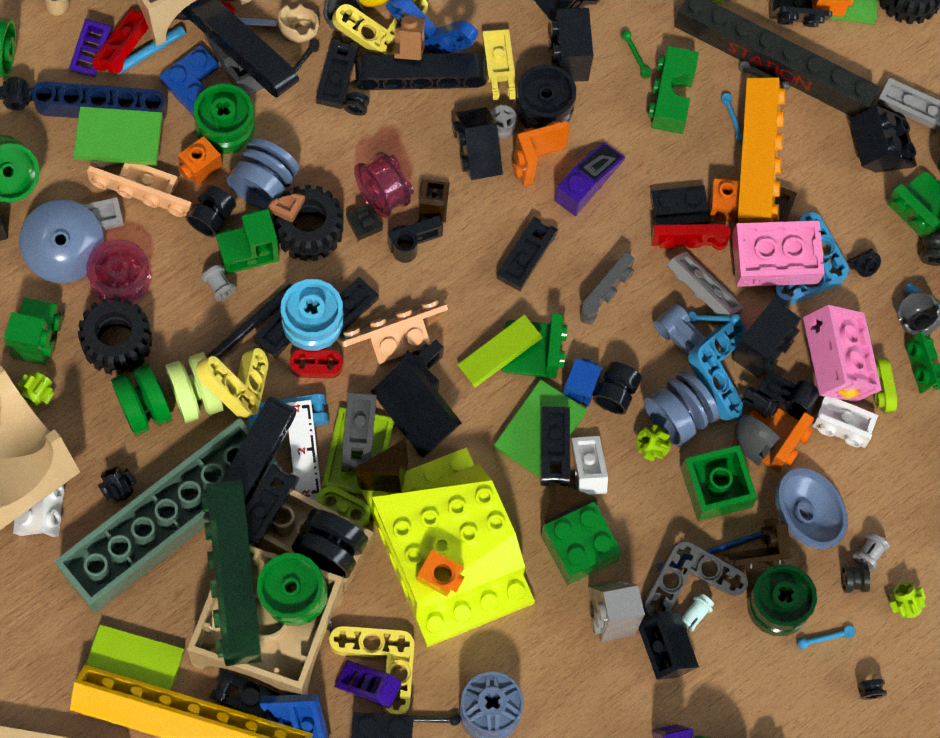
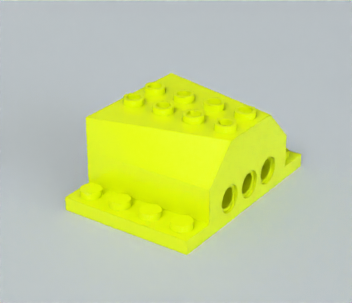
M467 447L407 470L402 493L361 490L364 501L370 507L373 522L427 647L535 603L524 577L525 564L514 528L493 481L480 464L474 465ZM431 549L463 566L460 574L465 578L458 591L454 592L451 590L447 597L416 580ZM440 567L434 570V576L438 581L446 582L450 579V573L447 569Z

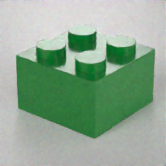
M740 445L685 458L681 472L698 522L753 507L757 500V495Z
M595 501L544 525L542 528L541 537L567 585L617 562L622 552Z

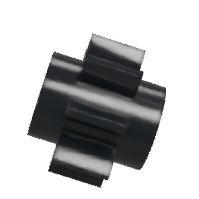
M10 77L7 79V82H3V86H0V99L3 100V104H5L7 109L14 111L23 110L25 106H29V102L33 101L31 95L32 88H29V84L25 79Z
M113 466L102 473L101 479L103 482L98 484V487L107 500L113 498L115 502H120L127 499L134 492L131 486L136 484V480L128 468L122 470L120 466Z

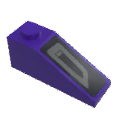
M603 142L578 163L557 186L554 201L577 216L625 160V157Z

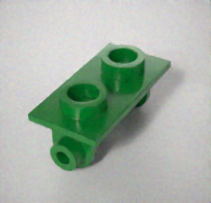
M923 331L905 342L920 394H923L932 387L934 390L940 389V363L933 364L932 362L938 359L933 344L934 341L929 338V335L924 336Z

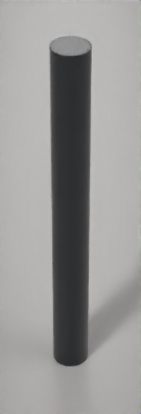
M289 283L216 346L206 355L207 358L215 356L220 359L281 306V300L292 284Z

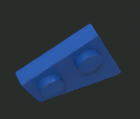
M318 694L262 697L260 707L263 711L269 709L277 718V723L313 733L312 738H329Z

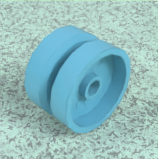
M305 279L295 283L286 291L281 300L282 328L286 338L294 346L311 351L327 348L338 339L343 329V302L339 292L331 284L319 279Z

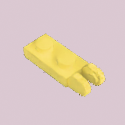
M509 29L482 31L487 77L491 87L492 101H499L500 90L498 82L507 81V96L509 100L515 99V69Z

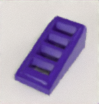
M85 18L69 70L96 77L98 70H95L93 65L91 68H88L78 63L79 60L92 63L93 58L82 55L83 51L97 54L113 33L111 26ZM91 32L102 35L101 39L90 36ZM87 41L99 44L98 49L87 46Z
M346 660L334 687L389 709L400 689L401 681L391 674ZM355 671H358L352 685L350 686L349 684L353 678Z
M677 724L658 728L652 732L653 738H692L694 735L692 728Z

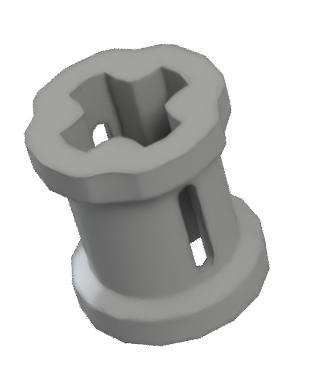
M222 265L211 267L201 276L202 281L207 283L213 291L216 302L229 298L236 291V286L230 284L225 276V269Z
M868 533L866 543L859 552L854 553L853 559L858 565L860 563H867L869 570L874 571L877 567L876 562L883 552L889 550L890 545L881 536L875 533Z

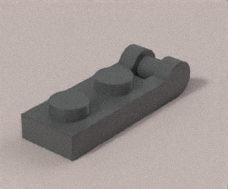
M625 252L583 302L580 312V319L583 323L592 324L595 322L599 307L604 301L609 303L618 291L616 287L620 282L626 283L634 273L632 266L635 258Z
M348 393L341 472L355 470L356 467L371 459L377 395ZM352 451L363 452L362 459L351 458Z

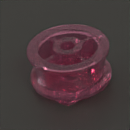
M384 152L376 153L373 160L367 164L358 163L354 168V174L359 190L366 202L372 204L379 216L386 218L391 215L392 209L395 207L409 205L414 190L401 172L400 163L394 155L388 156Z
M120 239L107 241L99 245L88 259L87 276L91 289L99 300L107 298L109 302L113 301V297H120L121 302H124L126 298L131 300L133 304L140 300L148 291L151 283L148 259L144 251L135 243Z

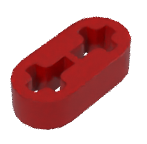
M301 349L293 352L291 355L290 369L295 376L301 378H336L343 370V358L340 353L334 350L311 351ZM301 358H305L306 363H308L305 365V369H300L299 364H295L299 363ZM328 359H334V364L338 365H334L333 369L329 370L326 364Z

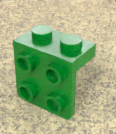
M922 172L906 187L900 184L894 189L887 205L922 239L927 235L936 233L940 229V183L928 172Z
M552 313L550 324L531 322L541 334L542 339L501 368L503 373L556 379L558 368H564L565 351L560 350L561 341L566 342L568 325L563 324V314ZM507 320L505 329L516 320Z

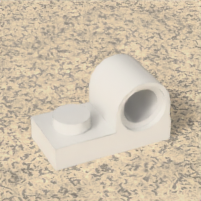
M600 436L571 438V448L575 463L576 490L589 495L606 494L608 474Z

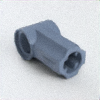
M674 304L654 321L657 332L666 340H672L687 356H689L691 349L705 338L691 323L688 313L678 304Z

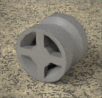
M507 105L495 107L491 111V115L497 123L498 138L506 139L515 131L517 115Z

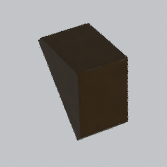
M422 181L419 220L428 216L432 218L440 216L442 222L446 223L450 183Z
M403 440L355 468L358 486L361 490L402 493L404 477L409 462L406 443Z
M556 484L543 526L594 501L597 505L598 501L595 496Z

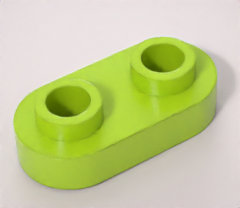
M877 358L875 362L882 391L875 393V404L877 408H881L883 413L895 412L897 410V394L891 364L888 358Z
M334 486L325 487L317 494L316 502L355 523L366 527L370 522L371 511L365 501ZM328 500H334L336 502V505L333 507H328L326 505V502ZM358 512L362 517L359 520H354L351 518V515Z

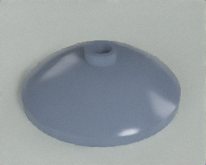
M53 200L41 204L28 215L20 231L19 245L25 263L36 275L54 283H70L84 278L97 266L104 250V234L98 219L88 208L70 200ZM64 235L66 237L65 244H56V237Z
M796 468L783 475L776 487L775 500L781 521L788 523L789 533L804 545L814 549H829L841 542L847 531L848 517L844 502L832 483L821 474L806 468Z

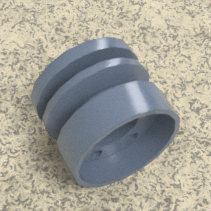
M253 138L247 144L246 150L241 154L242 161L237 162L227 176V184L236 195L246 202L267 210L268 205L274 199L283 197L285 188L292 184L293 178L298 174L299 165L280 146L264 139Z
M681 371L676 375L675 379H670L666 385L667 389L663 387L658 388L644 399V407L650 420L654 425L664 428L665 433L670 434L671 444L675 446H682L695 436L696 428L699 430L705 429L708 423H713L719 417L718 407L708 389L696 376L688 371Z
M493 671L478 674L471 679L463 690L459 709L461 725L467 734L472 738H508L519 725L523 711L524 699L520 687L512 678L504 673ZM487 700L489 702L496 700L498 702L497 707L487 709Z

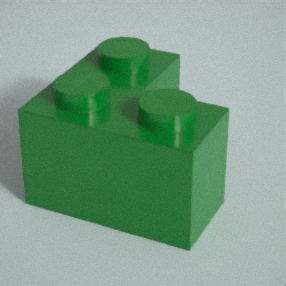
M259 209L252 210L246 215L241 216L243 228H228L216 234L217 246L226 275L279 261L278 241L269 209L263 211Z
M24 297L20 312L11 313L4 340L13 359L45 366L47 358L52 357L55 349V341H53L55 332L60 331L63 322V315L60 314L57 304Z

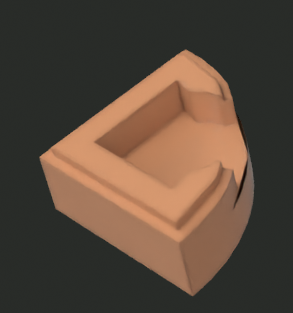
M294 193L279 199L276 198L268 205L267 209H269L270 213L293 223L305 201V196Z

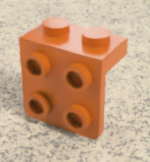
M554 121L546 127L539 129L528 128L517 134L512 167L515 177L521 179L523 187L534 184L538 164L537 157L566 148L570 132L568 121Z
M753 409L749 415L760 420L780 436L775 448L762 461V463L778 473L785 463L791 466L799 454V451L795 450L800 442L805 444L814 431L810 428L814 418L807 413H804L799 421L781 409H778L773 418L762 417V413L756 409ZM734 437L733 442L735 445H737L736 439Z

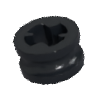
M349 92L346 94V102L343 108L350 114L362 116L367 113L366 106L369 105L370 99L362 93Z
M873 679L859 683V689L863 690V693L860 695L861 699L870 700L886 696L887 691L883 690L885 680Z

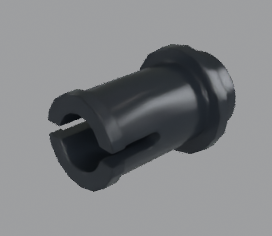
M749 387L742 398V403H746L761 412L764 418H773L780 406L776 402V398L770 399L753 387Z

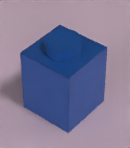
M575 358L563 394L575 402L589 407L602 367L597 366L592 360Z

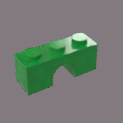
M668 46L665 56L660 55L657 71L662 72L661 79H655L652 93L657 95L656 102L651 101L648 117L653 118L651 128L683 134L690 98L678 96L673 91V88L677 86L692 87L699 52Z

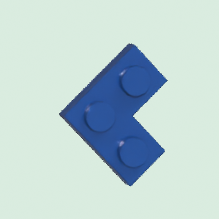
M200 45L159 75V79L194 117V102L199 94L206 89L200 81L218 69V63Z

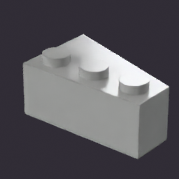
M620 580L589 586L588 589L594 611L591 623L595 635L599 634L600 641L605 642L635 636L645 615L638 585L628 584V582Z

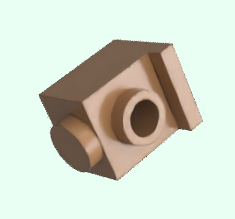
M408 15L401 19V27H396L395 43H397L394 58L421 60L425 48V18H416L415 16Z

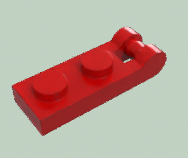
M130 9L94 56L92 65L95 70H108L116 74L122 71L124 60L148 30V25L142 11Z
M724 224L654 225L651 234V246L669 249L674 246L699 248L705 245H712L716 250H723L728 244L731 229Z

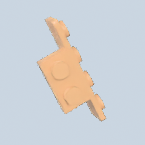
M125 163L119 176L89 166L87 169L89 181L99 189L108 188L116 191L124 198L131 199L133 197L142 200L149 207L157 208L158 206L167 209L169 213L177 217L186 216L192 208L190 201L172 195L178 184V176L142 164Z
M434 299L421 304L422 308L418 310L405 309L396 313V317L386 321L385 318L376 319L369 323L370 327L360 330L359 327L351 328L343 332L344 336L338 338L339 344L346 347L369 339L378 364L403 356L407 350L410 352L417 351L424 344H431L423 319L448 310L447 304Z

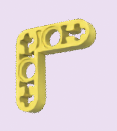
M411 0L413 3H417L418 8L426 14L428 9L427 0ZM349 4L341 5L332 16L334 26L375 55H393L395 53L397 43L394 44L391 53L386 51L387 45L393 38L395 39L396 23L399 22L395 17L386 29ZM345 13L349 15L346 23L342 21ZM357 21L361 22L354 30L353 27L356 25L355 23ZM363 27L371 28L374 32V38L366 39L362 35L361 29Z
M255 348L243 353L237 377L215 356L208 357L197 363L196 371L201 382L237 417L246 419L258 414L269 364L263 350Z
M347 626L335 628L329 637L330 648L334 653L341 656L387 659L386 673L388 674L391 673L393 668L398 666L406 669L407 678L401 681L400 688L407 687V691L401 689L400 701L405 702V705H401L399 710H393V705L389 709L384 707L388 715H406L410 707L414 658V639L412 635L402 630ZM340 634H345L347 640L355 641V634L360 635L359 650L354 649L355 643H346L344 648H340L339 643L334 640L339 639ZM373 635L379 638L380 646L376 650H367L363 642L366 637ZM384 637H389V643L394 644L398 643L400 638L405 639V644L410 646L405 647L404 652H398L397 646L388 645L389 652H385Z

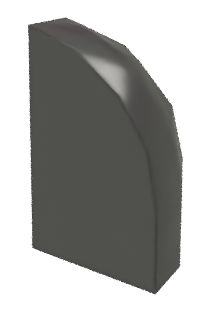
M743 415L735 428L737 445H740L743 454L757 466L775 448L780 439V436L768 426L748 415Z

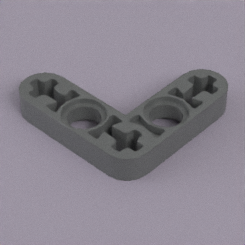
M677 542L668 552L642 604L644 613L650 618L659 613H669L689 574L733 596L744 593L748 586V579L742 571L694 544ZM687 547V554L690 555L689 560L683 559L679 567L684 568L683 573L677 568L669 567L671 562L673 564L678 563L680 555L677 554L678 549L684 550ZM707 560H711L716 566V571L711 577H706L701 571L702 564ZM668 572L676 574L678 580L676 586L671 589L666 588L663 584V576ZM723 572L727 577L734 578L737 575V582L740 585L738 588L733 587L730 590L729 582L720 579L718 584L716 580L720 578ZM657 588L662 592L670 593V598L663 596L660 601L663 610L655 611L653 614V607L650 605V602L657 601L661 593H656Z

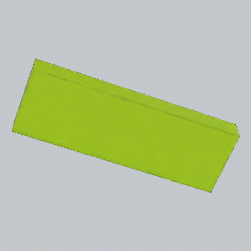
M524 314L457 365L474 388H476L542 339V336Z

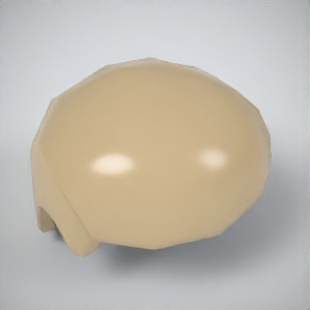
M299 4L294 9H290L288 5H285L278 12L279 30L284 38L291 42H306L317 35L319 31V17L312 9L306 8L302 4Z

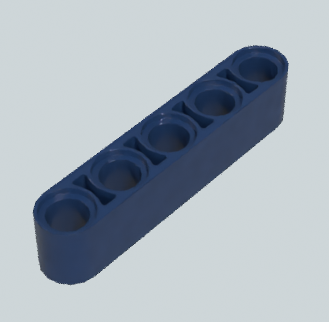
M39 82L31 91L35 109L44 116L79 118L80 107L162 112L163 120L167 116L165 97L160 91L154 89ZM43 97H51L46 101H41ZM70 99H78L74 103H68ZM101 100H102V101H105V102H104L103 104H101V105H96V104H95V102H97V101H101ZM124 103H132L128 107L121 106ZM154 104L159 105V107L155 109L148 108L149 106Z

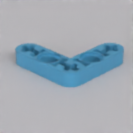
M815 212L804 213L799 221H820L821 241L830 248V252L823 255L824 275L817 287L812 288L806 284L798 285L799 288L792 292L791 297L788 294H782L784 287L787 290H791L796 285H777L774 290V297L784 306L796 304L840 285L845 281L849 273L848 264L823 219ZM832 266L835 270H841L839 276L836 273H830Z
M729 321L722 323L692 348L688 356L690 366L696 377L712 395L718 407L719 417L726 421L738 418L743 413L742 400L721 364V361L737 348L741 337L746 333L745 326L741 321L738 324H732ZM733 332L732 338H729L727 335ZM715 339L718 340L720 344V352L716 349ZM713 377L717 378L719 389L714 386Z

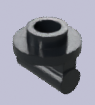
M871 248L848 259L847 263L850 269L856 270L860 276L869 277L879 269L881 258Z

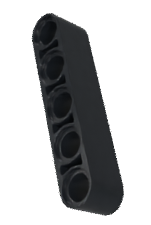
M480 53L423 54L421 60L394 58V54L363 55L355 60L356 87L362 90L479 88L487 83L486 58Z
M271 396L267 399L210 500L203 519L230 532L232 531L296 416V408Z

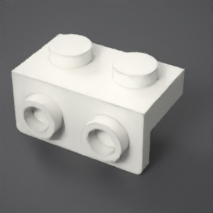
M824 396L812 427L817 428L823 435L844 439L850 446L865 448L871 440L878 415L840 399Z
M64 484L14 520L13 533L19 536L44 533L51 537H58L61 524Z

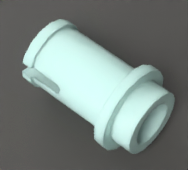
M702 593L699 596H694V602L681 617L685 628L691 632L695 630V627L707 613L713 611V601Z

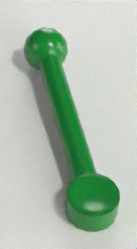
M624 30L621 33V38L629 45L641 69V77L648 79L651 75V69L645 67L631 40V32Z

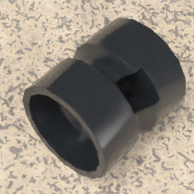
M207 185L198 197L199 203H195L185 218L198 232L209 237H215L224 225L223 219H227L236 207V202L222 189L213 185Z
M611 362L603 375L605 381L599 383L593 400L604 410L623 415L626 414L632 401L631 394L636 393L642 377L640 373L626 364Z

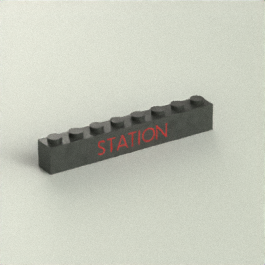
M685 0L678 11L674 27L741 61H747L754 68L774 78H779L780 81H788L790 86L851 117L870 109L878 94L880 86L709 0Z

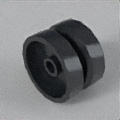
M548 64L534 66L522 75L518 82L515 112L518 120L526 129H539L546 127L554 121H570L573 116L576 100V85L573 78L566 70Z
M312 509L304 522V527L307 531L297 534L291 546L292 550L295 553L310 558L320 570L343 578H349L356 565V560L353 556L362 554L368 543V537L349 521L325 510Z

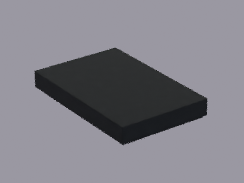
M410 356L404 358L371 390L373 395H377L379 403L422 458L432 452L462 424Z

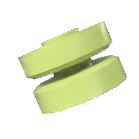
M204 352L189 357L188 364L191 375L187 374L184 364L179 360L165 365L185 424L200 418L198 400H201L205 412L209 415L224 411L222 401L201 382L197 375V363L206 359Z

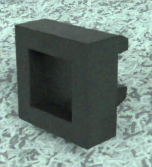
M371 203L346 214V219L358 241L383 230V225Z

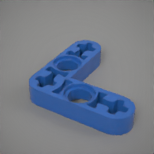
M389 0L386 3L387 10L400 23L401 19L408 15L415 16L416 18H425V49L432 54L451 53L469 48L479 35L478 30L466 21H458L437 28L411 0Z

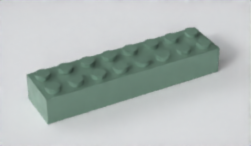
M241 418L54 561L58 571L93 614L97 613L211 523L203 519L206 508L250 431ZM274 457L270 462L262 479L264 478V476L266 475L267 471L273 463L277 465V461Z

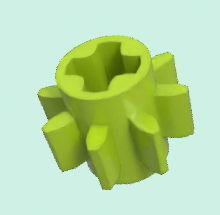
M34 372L30 376L24 374L17 384L20 387L21 396L33 407H38L42 402L47 405L54 395L53 389L50 388L53 382L39 372Z
M653 425L651 429L644 427L636 438L637 452L642 453L644 459L653 462L656 457L663 459L671 448L670 434L665 433L664 428Z
M900 583L894 587L893 593L889 594L891 598L889 604L892 612H900L901 617L914 618L922 612V608L926 607L924 601L926 596L923 588L915 589L914 583Z

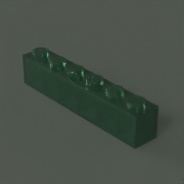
M242 480L206 484L207 494H201L203 512H209L210 522L204 523L206 541L212 540L213 551L207 552L209 570L215 569L216 580L210 581L212 599L218 598L219 609L213 610L215 628H221L222 638L216 639L218 658H224L225 666L262 662Z

